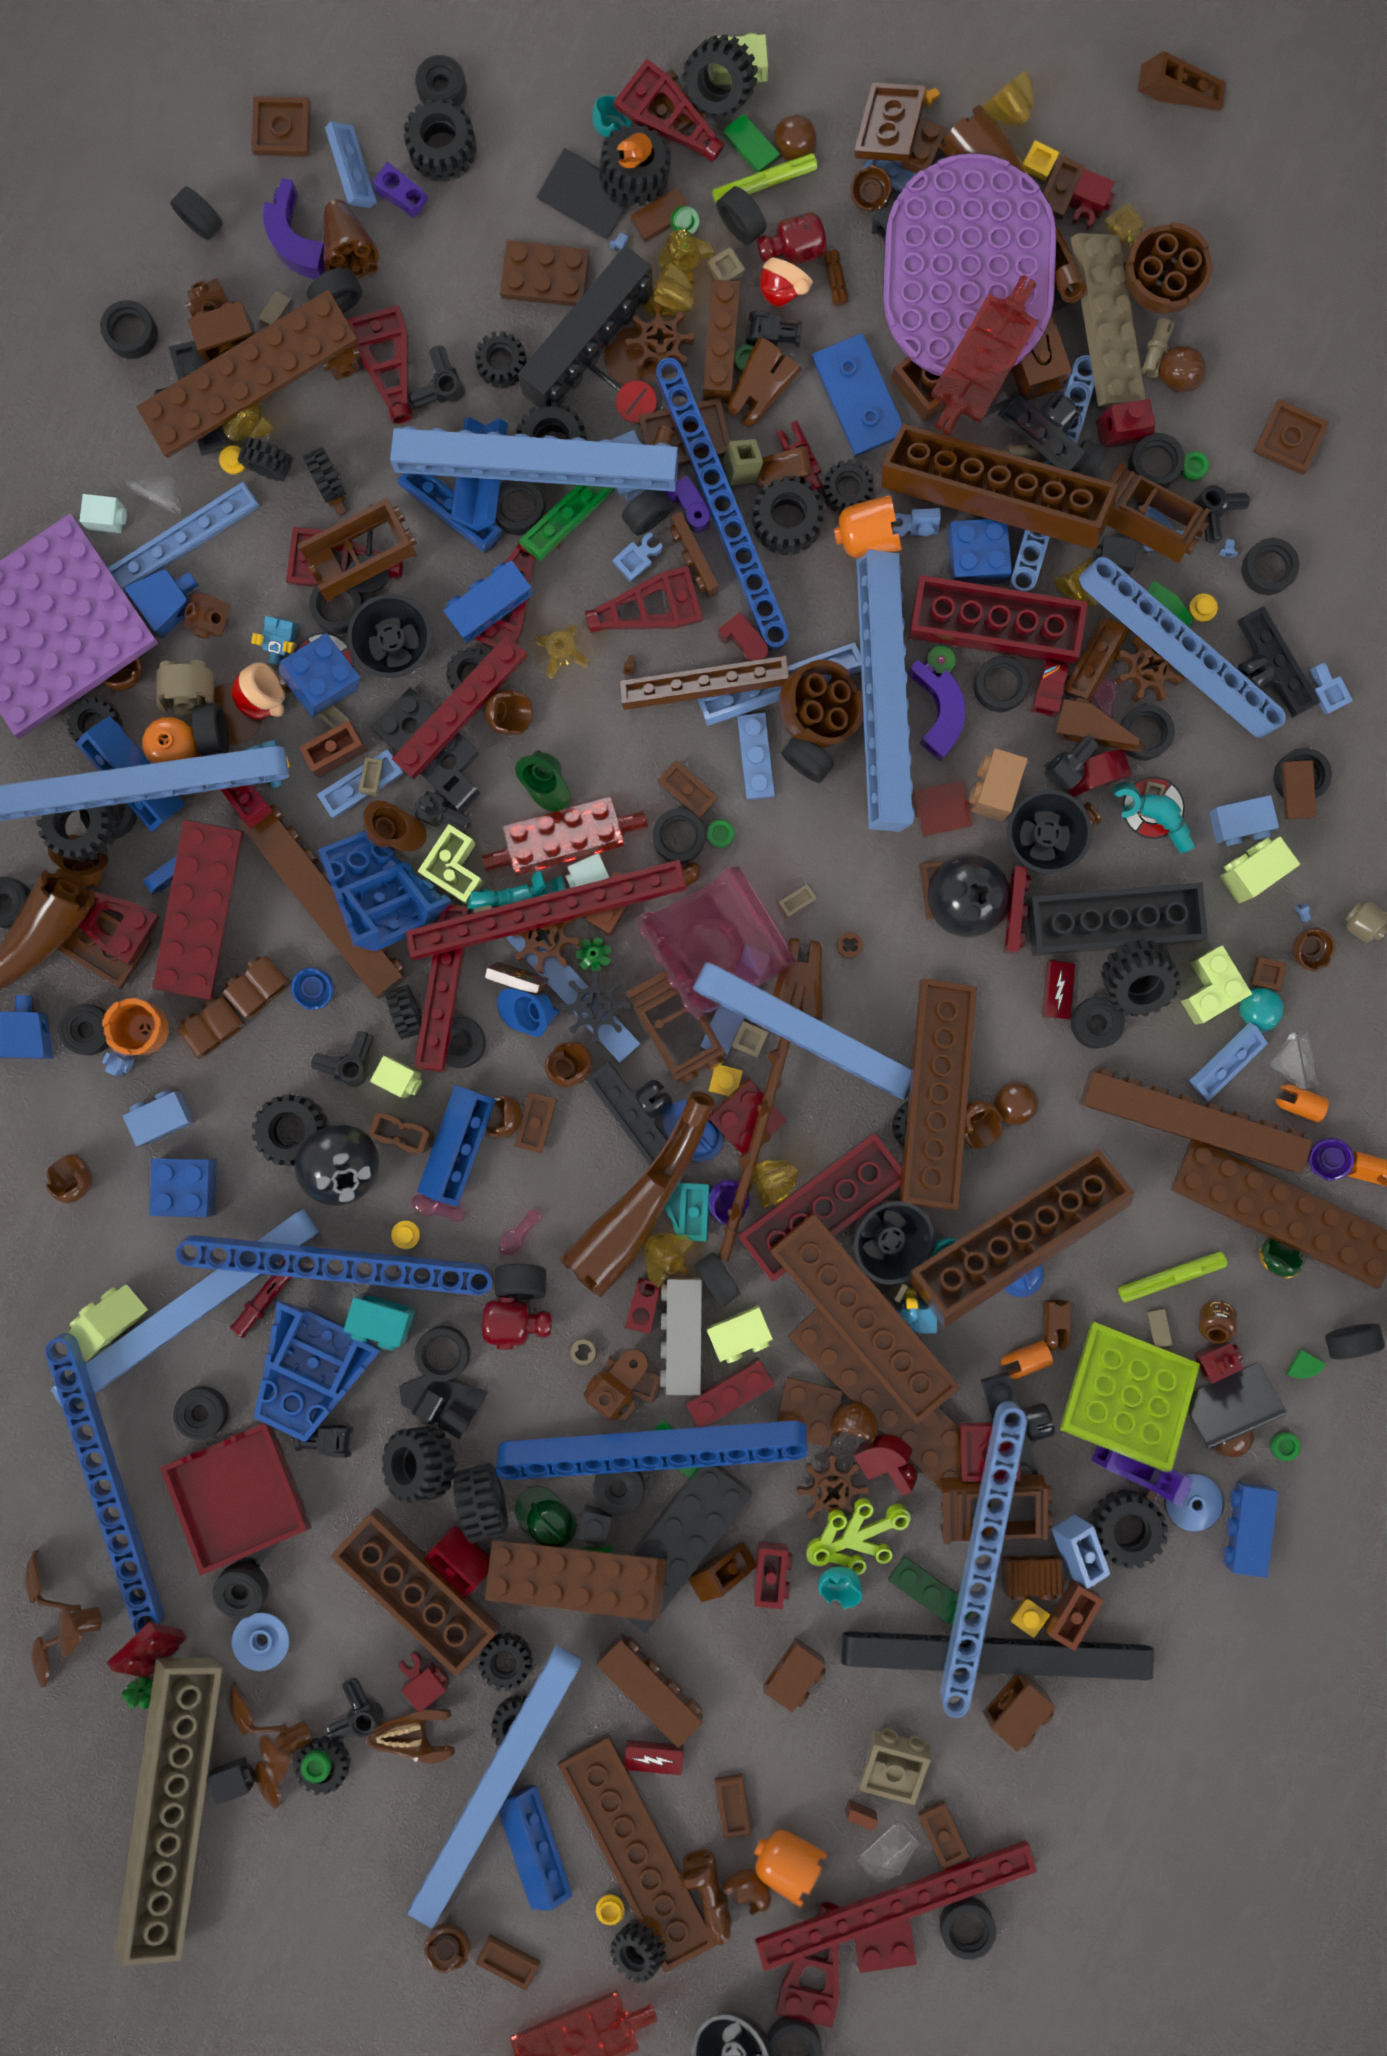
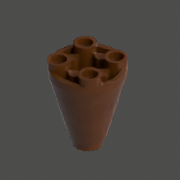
M332 200L328 202L324 212L323 258L326 270L330 271L346 267L353 271L356 279L366 274H374L379 268V252L376 244L344 201Z

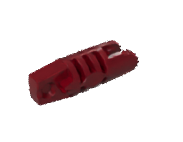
M795 420L791 423V428L798 442L790 445L788 437L782 429L775 433L784 451L802 446L808 448L812 475L801 478L800 483L807 481L811 484L812 491L814 489L819 491L823 486L817 474L822 470L798 420Z

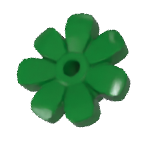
M595 937L593 943L589 939L581 942L584 949H578L576 957L583 959L580 963V967L583 970H587L591 966L592 972L597 971L599 973L601 971L600 965L605 967L610 965L611 960L606 955L610 954L612 950L609 945L602 946L603 940L601 938Z
M148 1676L145 1678L139 1677L138 1683L131 1681L126 1686L127 1689L122 1691V1698L124 1701H127L128 1707L135 1708L138 1705L140 1709H146L150 1706L153 1680L149 1681Z

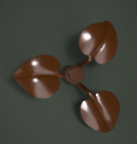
M34 1550L25 1573V1587L30 1603L36 1602L41 1605L61 1608L58 1620L59 1636L44 1643L42 1637H37L32 1647L34 1673L39 1686L43 1688L46 1687L49 1677V1658L47 1654L49 1647L59 1642L61 1656L63 1658L69 1657L83 1639V1633L100 1630L101 1613L98 1607L81 1609L80 1604L70 1605L43 1599L41 1596V1579L36 1562L38 1550Z
M234 1682L230 1691L229 1704L233 1721L243 1735L249 1732H280L276 1736L277 1745L268 1735L261 1736L259 1747L264 1763L260 1760L255 1765L257 1787L263 1798L275 1810L279 1808L281 1802L278 1784L285 1778L292 1761V1757L289 1754L310 1744L311 1733L304 1721L287 1727L285 1723L280 1726L255 1727L251 1711L238 1691L236 1682Z

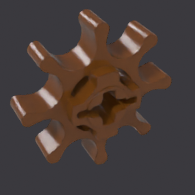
M655 304V319L652 322H643L638 315L633 316V326L639 328L642 334L635 339L626 338L625 347L627 350L639 348L644 353L636 362L638 371H642L647 362L652 361L659 364L665 358H673L682 367L687 366L688 358L682 355L678 349L683 344H694L695 335L694 333L684 335L677 331V326L684 319L683 312L679 311L673 320L666 321L660 316L661 306ZM657 338H662L663 344H658ZM666 371L662 373L663 378L666 377Z
M1135 635L1131 642L1136 648V653L1132 655L1121 650L1115 657L1116 660L1123 661L1128 666V673L1121 674L1116 678V683L1121 684L1125 680L1134 682L1137 687V691L1133 696L1134 701H1139L1143 698L1144 690L1148 688L1155 692L1156 700L1161 702L1168 696L1163 688L1164 681H1170L1174 685H1178L1184 680V677L1173 673L1171 664L1153 648L1147 646L1138 635ZM1154 665H1157L1155 669L1141 670L1145 666L1152 667Z
M576 919L511 935L513 938H523L525 940V948L516 953L515 958L523 962L527 956L536 955L538 958L536 971L540 974L545 972L544 965L549 958L555 957L564 968L568 967L569 963L562 957L563 948L567 945H575L577 947L581 945V941L577 937L568 938L565 935L567 926L575 923ZM540 929L548 935L549 941L552 944L551 947L542 941Z
M829 1453V1466L824 1471L815 1470L809 1462L805 1464L806 1471L814 1476V1481L807 1487L797 1486L796 1491L799 1496L809 1494L815 1499L814 1504L806 1510L808 1518L812 1519L815 1513L822 1509L827 1510L829 1513L833 1510L848 1509L852 1514L854 1513L855 1509L851 1504V1498L857 1493H869L866 1484L856 1486L850 1482L852 1474L859 1470L856 1462H852L848 1469L841 1471L835 1468L836 1457L834 1453ZM820 1487V1492L817 1494V1488ZM827 1487H836L838 1492L836 1494L833 1492L828 1494Z

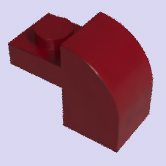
M1113 750L1087 759L1083 763L1085 768L1083 770L1085 772L1083 778L1077 785L1069 789L1068 793L1075 798L1098 787L1108 786L1132 776L1133 774L1124 750Z
M892 1435L876 1436L873 1444H869L870 1439L860 1443L854 1457L868 1480L888 1472L902 1496L913 1491L917 1481V1473L914 1466L908 1463L913 1450L905 1441Z

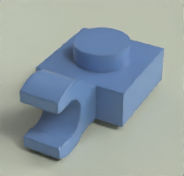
M940 508L912 509L911 515L895 513L896 521L891 522V524H899L901 526L892 528L893 535L899 533V537H903L908 531H910V535L929 536L938 534L941 519Z
M1324 662L1308 670L1313 681L1319 686L1313 691L1320 701L1318 704L1324 715L1353 701L1341 676L1332 679L1329 669Z
M115 1050L113 1053L106 1052L102 1063L108 1064L105 1072L123 1077L125 1073L131 1070L134 1064L133 1055H125Z

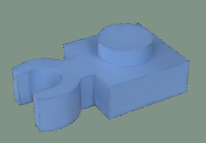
M651 532L643 537L642 545L637 547L632 542L612 560L613 564L630 583L635 581L652 565L648 557L657 556L663 549L661 543L655 548H650L647 545L653 539Z

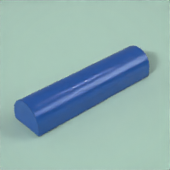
M403 473L397 479V484L483 553H488L498 542L502 529L495 523L480 531H476L452 519L454 491L434 475Z

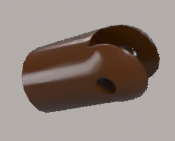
M1044 1300L1043 1340L1052 1351L1057 1346L1059 1349L1065 1350L1069 1346L1071 1339V1301Z

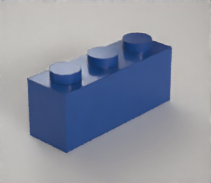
M511 560L507 564L502 562L492 570V575L484 581L479 579L469 587L470 591L462 597L456 596L451 599L446 605L447 608L443 611L464 641L469 643L534 595V592Z
M1236 1482L1235 1489L1231 1491L1230 1504L1233 1506L1232 1518L1229 1517L1227 1521L1229 1543L1223 1551V1562L1232 1573L1268 1578L1278 1491L1270 1486Z

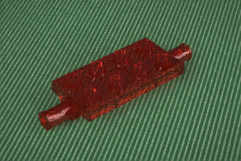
M1021 275L1011 295L1005 299H998L991 294L987 295L934 387L931 397L947 405L934 425L940 432L944 427L943 434L950 435L961 414L968 416L978 423L982 422L1035 330L1038 320L1029 316L1024 306L1031 292L1036 287L1035 281L1031 278L1026 285L1028 276Z
M610 796L503 826L507 842L505 849L485 855L482 854L481 857L486 872L510 865L513 867L515 876L622 847L624 846L622 839L624 833L644 827L647 828L648 824L644 810L619 817V814L616 815Z
M614 1991L511 2035L510 2044L514 2051V2056H626L639 2050V2044L634 2031L657 2023L658 2019L656 2011H652L654 2009L652 2003L628 2013L623 2007L618 1992Z

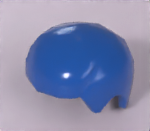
M311 967L302 969L295 975L292 980L291 993L295 1002L305 1009H322L333 998L335 986L332 977L326 971Z

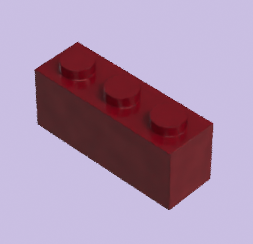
M758 1357L700 1392V1395H694L686 1400V1406L698 1427H706L775 1385Z

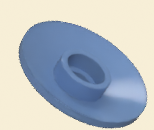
M1194 1473L1186 1474V1476L1193 1479V1482L1182 1507L1165 1499L1166 1511L1170 1519L1180 1528L1187 1531H1202L1212 1526L1218 1520L1223 1507L1222 1495L1217 1485L1208 1477ZM1195 1500L1201 1501V1506L1198 1509L1192 1508V1503Z
M257 1612L248 1618L242 1619L236 1626L232 1636V1649L235 1657L243 1666L255 1671H265L277 1666L286 1656L290 1644V1637L285 1624L275 1615L266 1612ZM260 1634L267 1636V1643L259 1641L258 1637Z

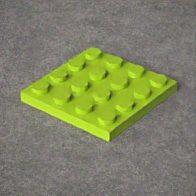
M1093 1322L1088 1330L1059 1430L1162 1471L1170 1472L1173 1468L1200 1364Z

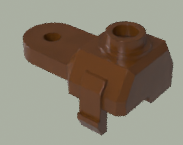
M630 1349L620 1357L610 1371L600 1372L597 1376L594 1375L583 1393L585 1400L607 1419L612 1421L627 1419L636 1408L633 1387L649 1366V1359L646 1353L639 1349ZM631 1360L637 1361V1367L631 1366ZM625 1404L630 1405L624 1414L620 1411Z

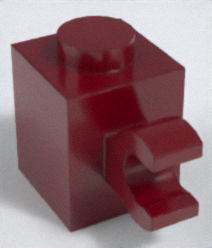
M1084 169L1069 203V207L1076 209L1072 224L1075 225L1078 218L1085 217L1088 221L1085 230H1090L1095 218L1099 219L1102 210L1109 211L1116 195L1111 192L1115 181Z
M1228 1341L1213 1344L1193 1354L1197 1363L1200 1364L1199 1368L1205 1380L1211 1383H1215L1243 1370L1240 1362L1243 1360V1356L1236 1344L1232 1345Z
M414 1650L410 1655L415 1661L414 1666H408L404 1660L399 1663L401 1672L410 1678L405 1682L401 1691L417 1712L420 1713L445 1693L450 1683L448 1682V1674L440 1665L436 1666L433 1661L421 1669V1655Z

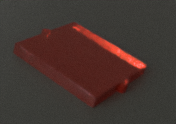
M962 781L913 792L918 810L916 817L920 819L924 837L972 826L968 810L970 803L966 800Z

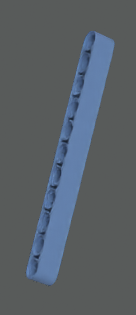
M280 746L0 785V821L284 780L289 777L285 748Z
M302 1209L258 1241L303 1246L318 1235L320 1231L305 1209ZM249 1250L242 1252V1257L245 1261L254 1262L257 1260L254 1252ZM279 1253L271 1255V1260L274 1264L279 1263L285 1258ZM218 1269L85 1364L94 1394L262 1274ZM73 1372L66 1379L76 1382V1374ZM54 1386L50 1391L61 1405L56 1387ZM74 1397L73 1399L74 1405L76 1407H78L84 1402L81 1398Z
M1012 1401L1001 1403L995 1412L940 1687V1698L944 1710L949 1716L954 1718L964 1716L970 1707L1026 1428L1025 1414ZM1016 1412L1017 1418L1014 1422H1004V1418L1008 1413ZM1003 1441L1012 1442L1011 1447L1007 1451L999 1450V1445ZM997 1470H1006V1474L1003 1478H993V1474ZM1000 1498V1503L996 1507L990 1508L987 1506L990 1499ZM985 1527H995L992 1534L988 1536L981 1534ZM980 1555H989V1559L985 1563H976V1559ZM975 1583L984 1584L979 1591L973 1592L970 1590L971 1586ZM968 1612H978L975 1618L965 1619V1615ZM965 1639L972 1640V1643L967 1647L959 1646L960 1642ZM957 1668H967L961 1675L953 1674ZM954 1695L961 1696L958 1702H948Z
M556 1645L416 1894L407 1912L408 1916L431 1929L434 1927L583 1660L579 1656L559 1645Z

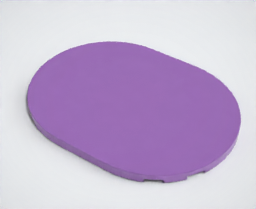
M960 154L941 159L924 171L918 172L906 184V187L900 193L897 200H895L889 214L885 239L883 288L885 318L888 328L900 349L914 363L930 373L944 378L964 381L996 376L1009 370L1026 358L1044 334L1051 316L1054 300L1056 226L1051 206L1041 192L1040 186L1026 172L1023 173L1010 165V162L995 156Z

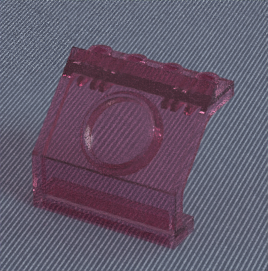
M739 866L727 867L719 873L721 877L710 885L660 911L644 912L635 918L639 925L640 934L649 941L653 948L655 959L667 971L668 981L678 990L683 998V1006L689 1013H692L696 1020L722 1006L693 990L705 963L715 965L745 982L759 987L797 962Z

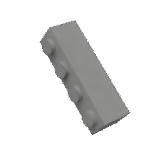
M668 1277L667 1284H662L661 1301H667V1313H661V1330H667V1341H661V1358H666V1370H661L660 1387H666V1395H700L702 1278Z

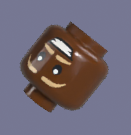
M1215 1300L1202 1306L1199 1313V1332L1205 1339L1220 1344L1229 1341L1235 1336L1237 1312L1232 1305L1224 1301Z

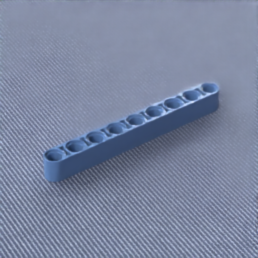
M1089 355L1080 356L1075 361L1072 367V374L1067 379L1063 393L1064 396L1069 398L1071 395H1077L1082 400L1081 403H1075V405L1080 407L1081 414L1073 423L1074 429H1068L1067 432L1068 437L1076 444L1094 388ZM1078 369L1086 370L1089 376L1080 375ZM1046 457L1044 458V464L1055 466ZM1023 530L1008 581V589L1031 593L1037 583L1049 536L1037 535L1032 531ZM1032 552L1036 557V561L1026 560L1023 553ZM1016 579H1025L1029 586L1027 588L1019 587L1016 584Z
M1100 557L1081 573L1079 577L1080 584L1086 592L1251 734L1262 738L1285 723L1286 716L1284 710L1113 561L1106 557Z
M705 963L693 987L694 991L883 1091L906 1100L910 1092L912 1070L710 963Z

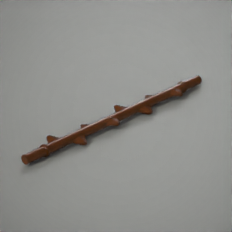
M795 983L790 1006L800 1010L806 986ZM781 1036L777 1049L768 1053V1059L772 1064L762 1103L758 1106L759 1114L748 1152L738 1158L743 1171L733 1206L728 1211L729 1220L727 1227L724 1228L725 1234L718 1256L720 1260L729 1261L736 1234H739L737 1230L747 1195L752 1189L751 1181L761 1145L771 1139V1135L766 1128L777 1089L781 1086L780 1078L791 1043Z

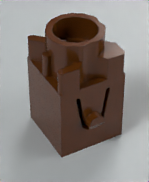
M1052 314L1046 330L1035 348L1026 358L1011 368L1019 394L1026 401L1064 389L1066 386L1065 379L1072 374V369Z

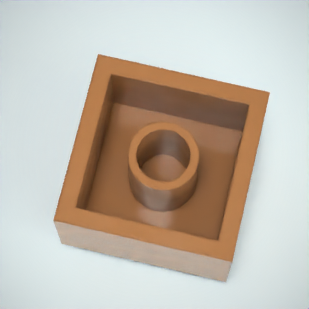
M996 748L990 755H985L979 764L976 775L981 777L980 782L977 781L976 786H973L968 803L973 804L970 812L1003 821L1012 811L1028 758Z

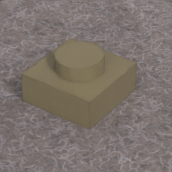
M731 247L707 261V267L716 280L735 281L745 275V268Z
M743 1021L731 1047L757 1058L769 1032Z

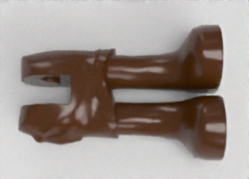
M698 1849L688 1853L683 1858L685 1869L679 1874V1880L685 1889L698 1888L703 1900V1913L705 1914L707 1932L715 1944L723 1945L730 1938V1928L733 1923L728 1909V1896L722 1890H719L717 1862L714 1853L708 1849Z

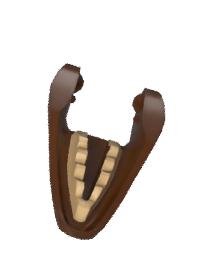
M426 1709L420 1713L414 1712L377 1726L374 1732L366 1737V1743L375 1750L399 1755L416 1762L429 1764L442 1762L455 1753V1747L450 1745L431 1746L426 1739L424 1725L425 1720H447L451 1717V1710Z

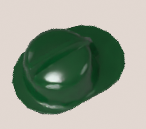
M537 750L531 756L522 757L517 761L515 766L516 776L540 807L548 811L558 812L564 810L569 805L571 800L570 790L562 778V768L558 759L553 755Z
M539 1486L531 1487L522 1492L516 1500V1519L540 1545L564 1547L572 1540L577 1527L575 1516L553 1492Z

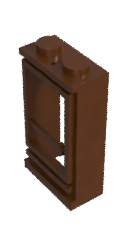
M1120 463L1108 481L1118 484L1115 506L1107 526L1180 563L1184 554L1191 555L1199 540L1195 536L1201 538L1209 522L1205 521V518L1210 509L1206 508L1203 510L1202 507L1141 475H1136L1134 471L1127 470V466ZM1130 497L1144 505L1140 506L1139 510L1136 511L1126 504ZM1152 506L1162 514L1187 526L1183 534L1145 515L1148 511L1147 507Z
M388 498L297 544L309 564L308 568L319 584L317 586L327 602L334 600L333 597L412 556H417L413 545L417 544L410 528L404 530L401 523L406 520L399 506L392 507ZM388 521L399 544L360 564L354 552V545L349 541ZM343 544H346L345 548L350 552L356 564L355 567L345 572H342L332 551Z
M675 965L626 992L627 997L677 1084L682 1081L684 1084H688L699 1077L697 1072L706 1067L712 1070L724 1062L722 1060L726 1056L724 1049ZM682 992L689 1005L664 1020H657L655 1025L652 1026L645 1013ZM692 1009L713 1046L676 1067L655 1030L663 1028L664 1024Z
M1043 1474L1020 1475V1481H1015L1012 1496H1035V1520L1007 1522L1003 1540L1031 1538L1048 1540V1529L1052 1528L1051 1511H1048V1503H1052L1051 1485H1046ZM962 1477L940 1478L943 1502L940 1504L943 1524H940L943 1543L951 1544L954 1541H970L973 1523H971V1498L979 1497L981 1482H962ZM991 1499L988 1501V1504H987V1506L990 1507V1508H991ZM987 1526L982 1530L981 1534L988 1536L994 1532L995 1527Z

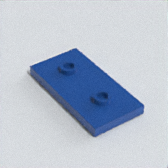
M863 333L813 353L811 359L854 457L893 442L902 425V421Z

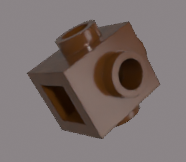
M218 278L208 282L204 280L193 284L191 289L187 291L190 301L186 302V305L192 317L200 311H212L221 308L223 304L229 302Z
M355 344L322 364L325 372L331 370L336 381L360 372L361 369L357 358H360L361 355L357 345Z
M193 594L191 602L185 610L183 626L192 629V634L202 639L208 640L210 636L221 637L222 632L227 627V616L231 605L208 594Z

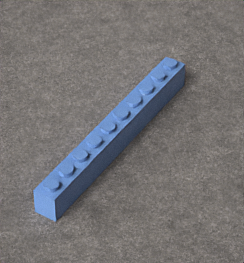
M406 426L402 429L394 428L390 461L395 473L675 491L678 451L677 447H672L666 443H659L655 446L644 445L637 441L625 444L615 443L608 439L595 442L587 441L583 438H572L571 440L559 439L555 436L535 438L526 434L505 436L497 432L475 434L469 430L447 432L440 428L418 430L415 427Z
M868 549L862 558L856 560L869 829L900 832L911 826L914 819V808L911 801L913 782L910 779L912 756L909 752L908 741L910 727L907 722L909 701L906 697L907 672L905 671L904 662L906 646L903 643L905 621L902 617L903 592L901 591L900 583L902 566L899 564V553Z

